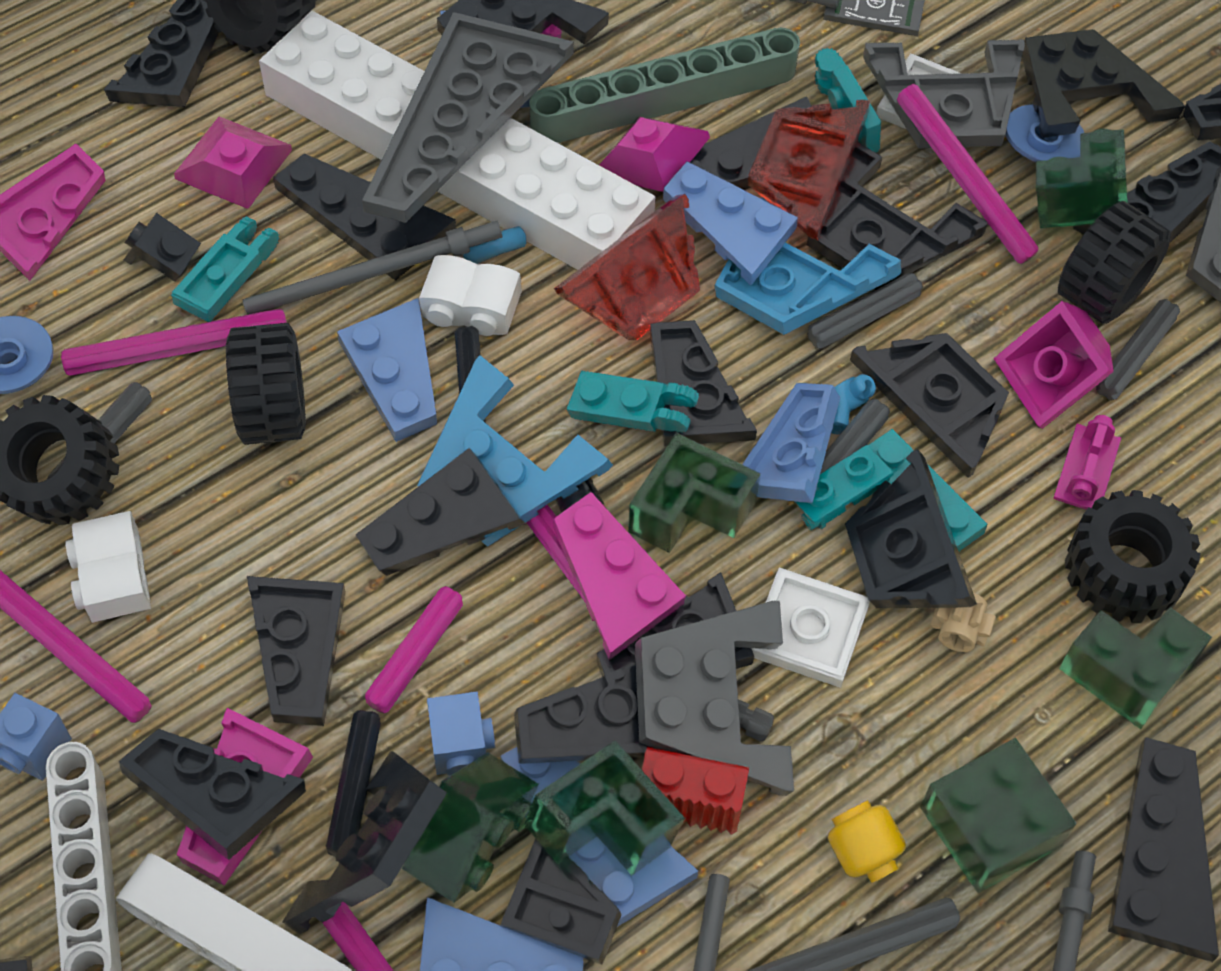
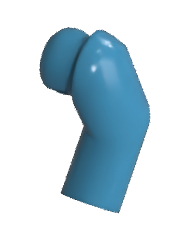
M518 226L502 230L503 238L470 247V252L464 254L463 257L475 264H479L503 253L523 248L526 245L525 232Z
M861 374L857 377H851L834 387L840 396V401L831 431L832 434H841L849 425L850 412L865 404L875 394V382L868 375Z

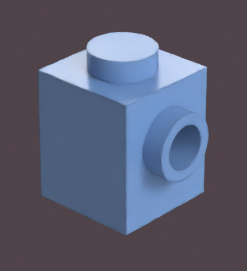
M478 691L427 698L437 775L447 773L451 777H464L475 773L477 769L487 768L486 749L495 748L492 719H481Z
M14 693L0 713V765L17 774L24 771L43 781L46 777V763L50 753L59 745L70 742L72 738L58 713Z

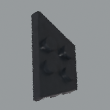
M948 333L929 335L921 340L903 339L892 341L890 348L867 351L865 345L854 348L851 352L850 361L863 374L871 377L875 382V386L968 478L971 477L977 468L1003 410L1009 392Z
M917 449L907 456L906 460L910 465L892 484L885 480L873 493L871 500L865 506L860 507L845 523L868 600L876 608L972 607L977 605L975 596L925 457Z

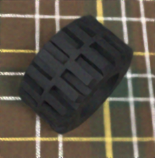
M203 0L207 2L208 8L205 9L209 18H213L216 23L214 27L218 33L223 32L226 35L225 40L231 45L237 43L239 50L245 52L252 50L254 54L268 52L311 12L310 10L315 8L316 0Z
M1125 201L1113 205L1096 219L1073 249L1061 272L1058 294L1078 308L1086 311L1100 323L1107 324L1126 311L1150 282L1166 255L1171 231Z
M289 323L231 328L226 340V369L232 417L238 437L244 445L301 439L306 427L305 398L300 355L294 330Z
M43 395L41 401L34 397L24 399L22 408L12 405L5 410L8 417L4 421L0 420V501L30 518L49 525L51 522L58 525L70 524V517L80 521L88 517L87 509L89 507L98 510L104 504L100 499L104 491L111 494L115 486L109 482L111 475H118L120 465L112 461V458L119 456L117 445L110 441L113 438L110 430L101 425V421L71 401L64 398L59 400L49 395ZM65 440L67 450L61 468L51 478L38 482L37 465L40 457L49 446L58 441Z
M1121 490L1112 492L1109 499H1106L1104 496L1100 497L1094 502L1092 508H1087L1067 549L1065 569L1071 570L1067 577L1070 586H1079L1076 596L1083 603L1089 600L1094 604L1091 609L1099 615L1102 614L1103 610L1112 614L1111 620L1121 622L1124 617H1129L1131 623H1142L1146 615L1151 620L1160 618L1165 610L1169 612L1176 605L1196 572L1195 569L1199 564L1201 553L1196 551L1200 545L1198 535L1190 534L1193 524L1188 517L1181 519L1178 516L1180 509L1173 503L1168 507L1161 503L1163 497L1152 494L1151 498L1143 497V491L1132 490L1129 496H1125ZM1120 545L1136 549L1149 560L1152 567L1140 568L1127 564L1114 553L1111 546Z

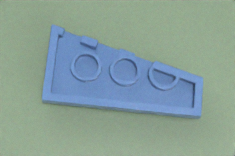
M517 747L500 756L502 767L542 829L553 838L567 856L585 872L597 888L620 910L622 915L618 926L697 878L698 870L579 762L563 761L518 764Z

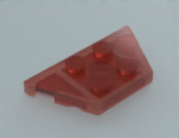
M856 100V107L832 110L830 103L813 105L805 109L798 107L776 109L749 172L748 185L770 204L798 217L797 227L812 239L818 240L869 113L870 101Z
M686 194L673 197L556 286L554 290L557 295L627 340L640 339L650 331V323L661 322L700 291L698 269L694 265L693 235H687L684 209L690 208L689 199Z

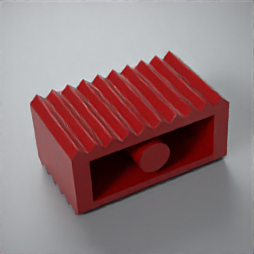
M647 747L638 785L636 812L639 816L646 813L650 819L656 815L660 821L667 818L670 823L677 820L680 825L687 822L690 827L697 823L700 829L707 825L710 831L717 828L720 833L727 830L732 835L738 829L749 767Z

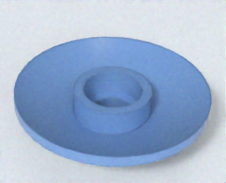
M1033 104L1018 107L1010 113L1005 135L1012 147L1024 157L1043 165L1067 166L1077 162L1083 156L1087 147V138L1080 125L1074 134L1043 138L1039 131L1040 113H1035Z
M21 316L0 317V394L18 392L33 385L50 367L54 353L51 338L46 329L32 319Z

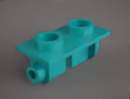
M865 445L820 474L813 503L794 502L804 512L801 514L805 525L810 530L816 527L822 530L828 522L847 511L846 505L852 503L855 506L872 495L885 480L890 481V477L894 475V472L868 445Z

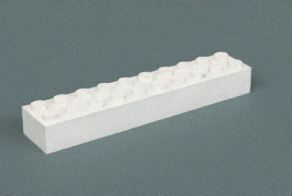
M314 11L309 12L259 60L266 96L382 160L425 72ZM509 118L438 190L439 193L491 222L498 220L499 226L505 230L517 226L521 227L525 232L527 242L603 285L610 281L654 229L656 196L512 118Z

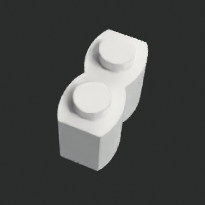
M437 255L433 259L419 297L422 317L440 327H449L450 325L474 326L479 330V335H505L508 333L522 293L520 273L500 265H477L460 257Z
M131 511L72 524L73 539L66 541V551L71 568H78L79 580L71 582L72 595L77 610L85 609L93 623L151 609L139 531Z

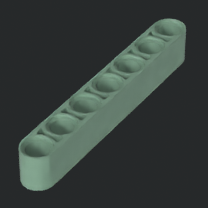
M773 28L542 88L536 91L529 100L530 128L556 143L632 124L639 117L651 119L786 83L796 73L800 47L799 36L787 28Z

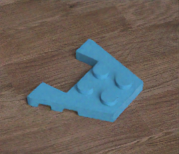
M767 191L761 198L798 217L797 206ZM785 242L752 285L741 277V269L728 259L715 283V292L717 298L785 335L897 277L901 273V260L868 244L839 271Z
M479 355L470 370L417 486H420L470 448L478 456L526 523L539 515V509L560 496L566 498L579 490L577 485L595 474L601 476L609 471L613 464L581 436L577 435L546 471L540 469L483 421L514 384L507 376ZM506 527L487 534L482 542L488 547L516 528L509 530Z

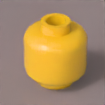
M866 800L831 819L835 827L828 833V842L848 876L860 877L867 874L870 882L873 883L899 869L894 859L904 852L906 843L886 807L882 805L872 807L869 801Z

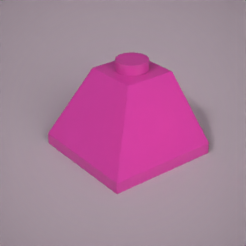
M218 116L176 170L174 177L180 182L249 209L291 153L292 147L288 143Z
M639 117L599 166L636 186L663 192L664 187L686 162L690 163L709 140V132Z
M1064 301L1057 304L994 357V360L1037 426L1042 429L1114 372L1110 345L1089 314Z

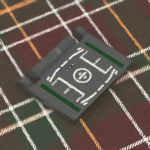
M840 0L837 9L826 6L823 20L918 36L925 0Z

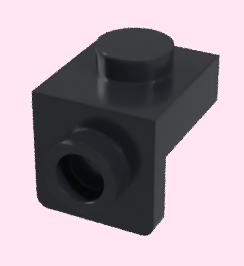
M156 213L147 225L140 221L136 224L124 242L131 249L123 260L131 265L139 257L175 282L181 276L201 243Z

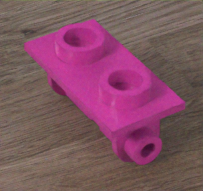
M1097 415L1094 420L1088 422L1087 426L1076 424L1053 499L1087 510L1088 507L1092 508L1097 499L1105 496L1121 437L1114 435L1115 427L1112 425L1113 421L1110 417Z

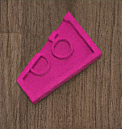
M74 144L0 194V252L29 281L106 181L104 170L77 144Z
M592 492L554 518V531L572 574L577 578L586 599V607L592 621H595L609 660L684 604L686 595Z
M226 708L221 723L224 729L217 749L214 748L215 754L240 763L244 759L262 765L263 771L283 778L287 774L298 778L302 775L313 759L309 748ZM186 826L177 856L183 864L225 885L261 832L228 860Z

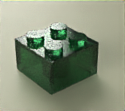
M1016 738L932 782L920 806L978 894L1062 847L1077 824Z

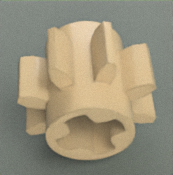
M973 593L977 605L972 607L935 609L930 627L940 629L938 639L947 648L959 652H970L975 648L976 644L985 646L987 637L991 636L996 616L985 613L987 602L980 595Z

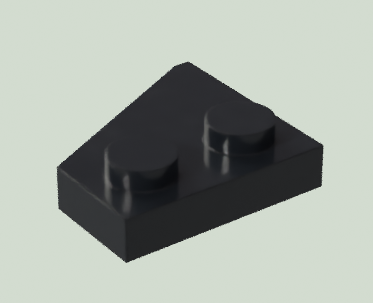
M539 829L500 925L603 965L622 914L615 904L589 879L585 872L555 843L553 838L546 831Z

